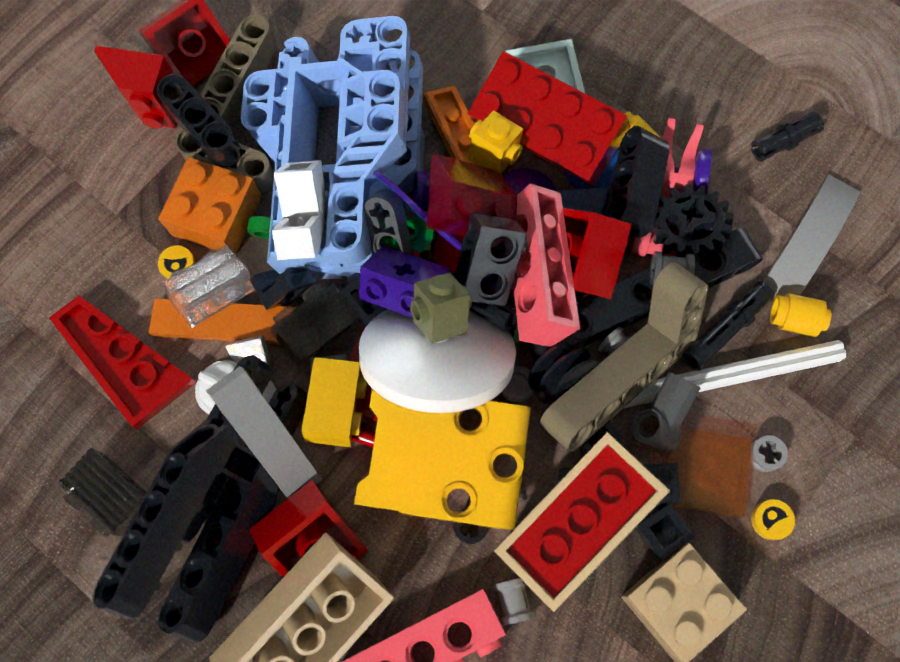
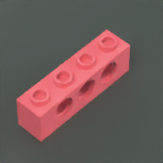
M529 184L517 195L516 222L527 233V248L524 256L519 258L516 269L517 282L514 289L519 341L552 347L579 330L580 323L561 193Z
M484 589L342 662H380L383 660L390 662H416L412 651L414 645L419 641H426L433 646L435 657L432 662H464L462 658L475 651L482 657L500 648L502 645L499 639L505 636V632ZM455 622H464L471 629L472 638L464 646L454 645L449 639V628Z

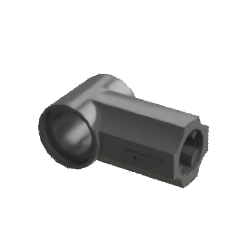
M669 372L650 408L639 412L632 423L633 436L639 442L662 453H668L676 449L682 439L680 426L701 388Z

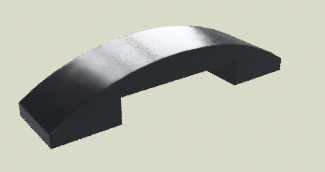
M608 421L584 442L579 449L585 456L607 432L625 449L626 447L621 442L623 437L612 422ZM666 503L657 504L634 528L660 560H663L695 538L672 505H667Z

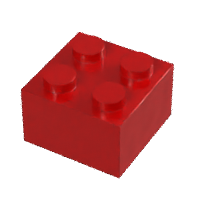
M563 208L575 291L611 299L614 286L617 283L624 250L628 244V236L632 224L597 213Z

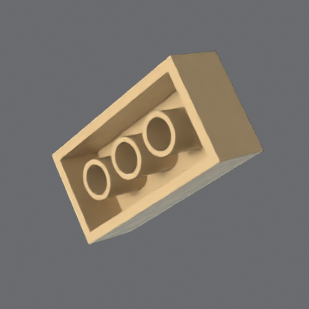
M325 532L209 657L210 662H338L390 604L394 597L372 572Z

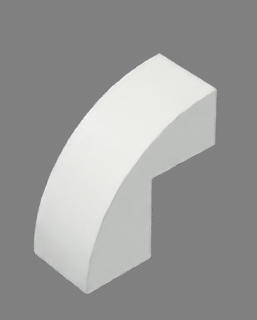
M321 160L284 163L274 173L282 212V219L271 230L277 260L315 258L322 242L325 221V190Z

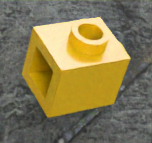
M493 110L484 121L478 120L469 133L471 145L468 161L475 165L498 170L501 174L509 164H514L523 149V146L520 145L523 128Z

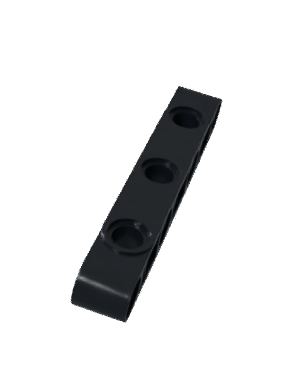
M740 227L731 232L730 239H726L722 251L714 248L712 258L708 259L703 253L698 254L694 275L707 283L708 289L753 268L764 258L746 228ZM700 261L709 262L713 266L714 271L703 269ZM650 268L616 283L611 299L589 295L576 301L579 321L584 324L586 330L580 333L574 332L560 342H568L571 345V351L608 336L619 326L625 328L649 317L651 301L643 302L638 300L634 295V291L641 290L646 292L651 300L653 285L650 284ZM525 342L535 362L551 348Z

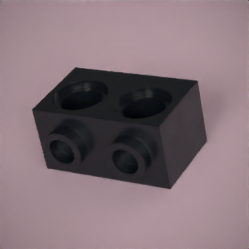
M476 213L470 214L454 278L468 289L472 302L506 306L509 293L514 291L517 282L516 269L519 258L524 256L527 248V233L515 220ZM504 236L498 246L490 247L496 238ZM493 273V276L490 280L481 283L483 277Z

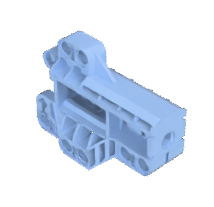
M398 16L350 21L341 32L340 52L337 61L319 62L305 39L301 37L289 38L284 42L286 48L283 52H279L278 69L256 71L245 80L241 123L275 162L274 173L284 163L316 161L319 107L339 106L336 164L322 165L325 190V221L322 242L315 258L277 260L271 230L282 219V212L274 176L267 263L279 274L287 270H293L294 273L310 269L315 280L341 279L342 276L349 278L354 273L360 274V267L374 254L364 206L377 191L386 189L373 175L374 171H379L406 195L413 190L415 171H424L425 135L421 127L423 65L417 52L410 47V32L407 24ZM394 29L402 31V35L396 41L384 40L389 31ZM359 35H364V36L360 37L358 43H354L355 41L358 40V36H359ZM412 59L415 61V64L409 70V61ZM409 89L414 91V94L410 100H408ZM410 159L408 163L400 165L402 161Z

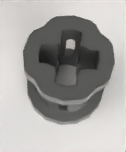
M654 251L650 266V284L654 285L659 273L671 262H676L692 274H695L694 254H686L685 257L662 256L660 251Z

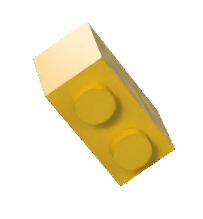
M314 357L302 426L305 442L351 447L353 435H360L362 413L356 412L358 399H365L367 381L364 376H361L359 362Z

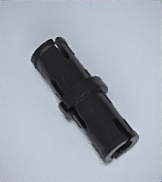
M813 111L794 122L782 123L772 133L752 141L751 151L760 162L783 150L790 151L796 148L803 140L821 133L824 130L822 126L824 121L820 114Z

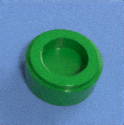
M263 216L249 217L247 232L254 237L269 239L271 218Z

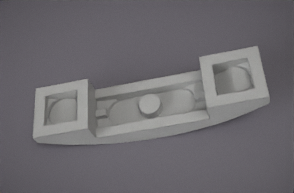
M829 174L826 176L790 240L763 280L773 290L775 297L777 295L785 296L787 293L801 295L850 215L860 194L859 190Z

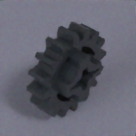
M690 184L685 185L684 192L679 193L675 188H671L670 198L660 196L656 219L650 232L654 233V244L664 243L663 253L665 255L674 250L677 252V257H684L685 254H694L695 262H697L698 254L703 253L708 259L712 258L714 248L722 251L726 239H730L734 215L728 212L729 202L722 201L718 203L719 192L715 191L707 195L703 185H701L697 192L692 191Z

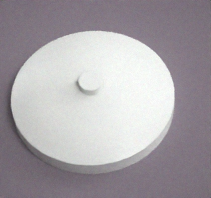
M390 309L376 316L366 326L360 338L359 363L367 383L387 400L417 411L449 413L480 406L500 394L510 382L514 372L516 347L510 332L503 330L496 324L469 311L467 333L434 344L417 327L412 317Z

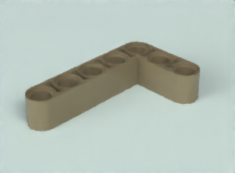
M249 15L241 21L200 93L207 103L229 125L231 130L241 115L245 80L252 73L266 69L277 47L269 22L262 15ZM181 128L176 136L175 143L184 159L187 160L190 157L217 166L200 148L192 151L198 145ZM226 142L219 144L216 148L225 145ZM239 143L242 151L240 160L235 165L225 167L224 169L253 178L261 194L268 193L273 189L274 170L264 153ZM263 170L261 174L251 176L255 171Z
M669 263L662 269L654 282L648 323L551 404L540 420L541 427L568 451H574L676 363L682 357V353L694 344L699 333L708 284L678 263Z

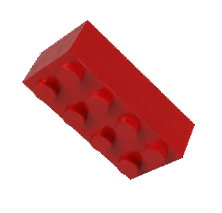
M502 51L467 113L477 122L478 120L484 121L493 110L523 128L520 145L523 146L525 151L592 188H595L620 146L622 138L631 127L627 115L505 51Z

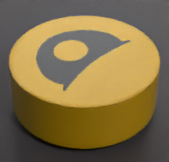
M175 245L168 247L161 253L158 259V268L167 280L174 283H182L194 275L197 262L194 255L187 248Z
M771 499L759 503L754 508L751 522L756 533L762 538L779 540L786 538L792 533L795 527V516L792 509L786 503Z

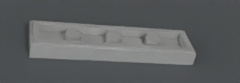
M241 366L206 390L287 499L309 481L313 480L318 484L322 480Z

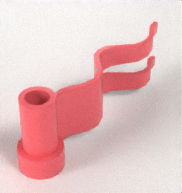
M668 118L662 138L670 145L661 190L662 196L670 198L671 188H675L679 193H682L686 184L692 186L695 174V155L702 135L703 125L696 124L684 150L679 171L674 173L672 142L676 119ZM649 232L642 238L634 236L631 238L630 254L645 256L646 254L653 255L654 251H660L662 256L675 257L677 255V252L674 250L665 255L663 253L664 243L655 245L653 242V232Z

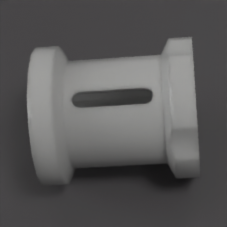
M521 578L492 585L493 591L498 592L503 617L500 619L501 626L536 618L535 611L530 610L525 590L526 583Z

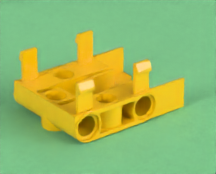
M372 388L370 408L378 417L369 475L357 484L354 504L396 510L399 513L515 530L530 407L488 401L480 406L471 408L481 413L482 423L478 429L467 431L461 427L459 421L461 414L465 410L449 413H431L408 409L387 400ZM509 454L515 459L517 468L513 475L500 477L495 473L493 462L498 455ZM458 488L468 492L471 498L469 508L460 512L453 510L448 503L450 492Z

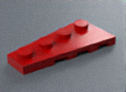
M79 295L49 317L124 418L136 430L197 383Z

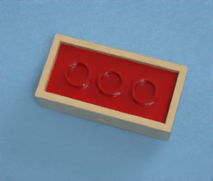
M607 432L494 552L554 612L670 490Z

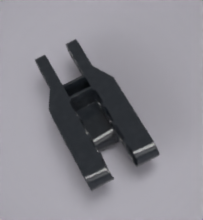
M248 355L238 362L234 370L241 366L260 393L263 394L272 375L271 367L255 355ZM286 382L276 389L268 404L290 435L293 436L305 412L308 393L295 383ZM216 404L202 424L171 448L93 592V604L98 609L129 620L135 619L142 614L155 590L159 591L163 583L160 580L176 550L180 551L183 544L190 542L197 535L226 478H228L229 480L158 615V626L162 632L194 643L201 642L210 633L255 544L249 529L271 512L276 502L278 487L249 447L238 443L240 435Z

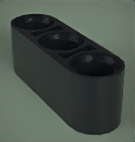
M171 74L162 78L157 85V94L171 117L214 164L223 168L235 165L240 160L242 151L229 125L184 77ZM226 142L225 145L216 148L219 144Z
M633 126L622 138L605 212L607 217L632 224L629 234L636 238L646 236L654 225L670 145L666 140L640 126Z

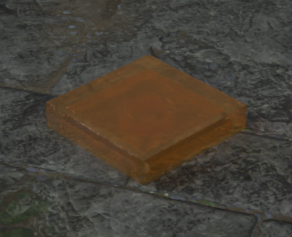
M681 428V442L676 449L668 453L667 462L678 463L681 503L666 504L739 518L745 517L752 439Z

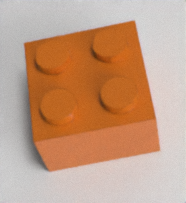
M188 157L158 220L174 237L236 257L247 232L248 219L255 215L263 196L253 178Z

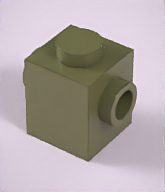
M450 273L436 275L432 278L414 283V300L410 304L413 322L432 344L467 333L468 315L472 300L468 289L462 286Z

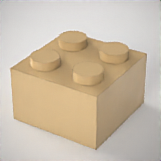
M690 543L684 544L665 557L621 596L674 662H690L747 610Z

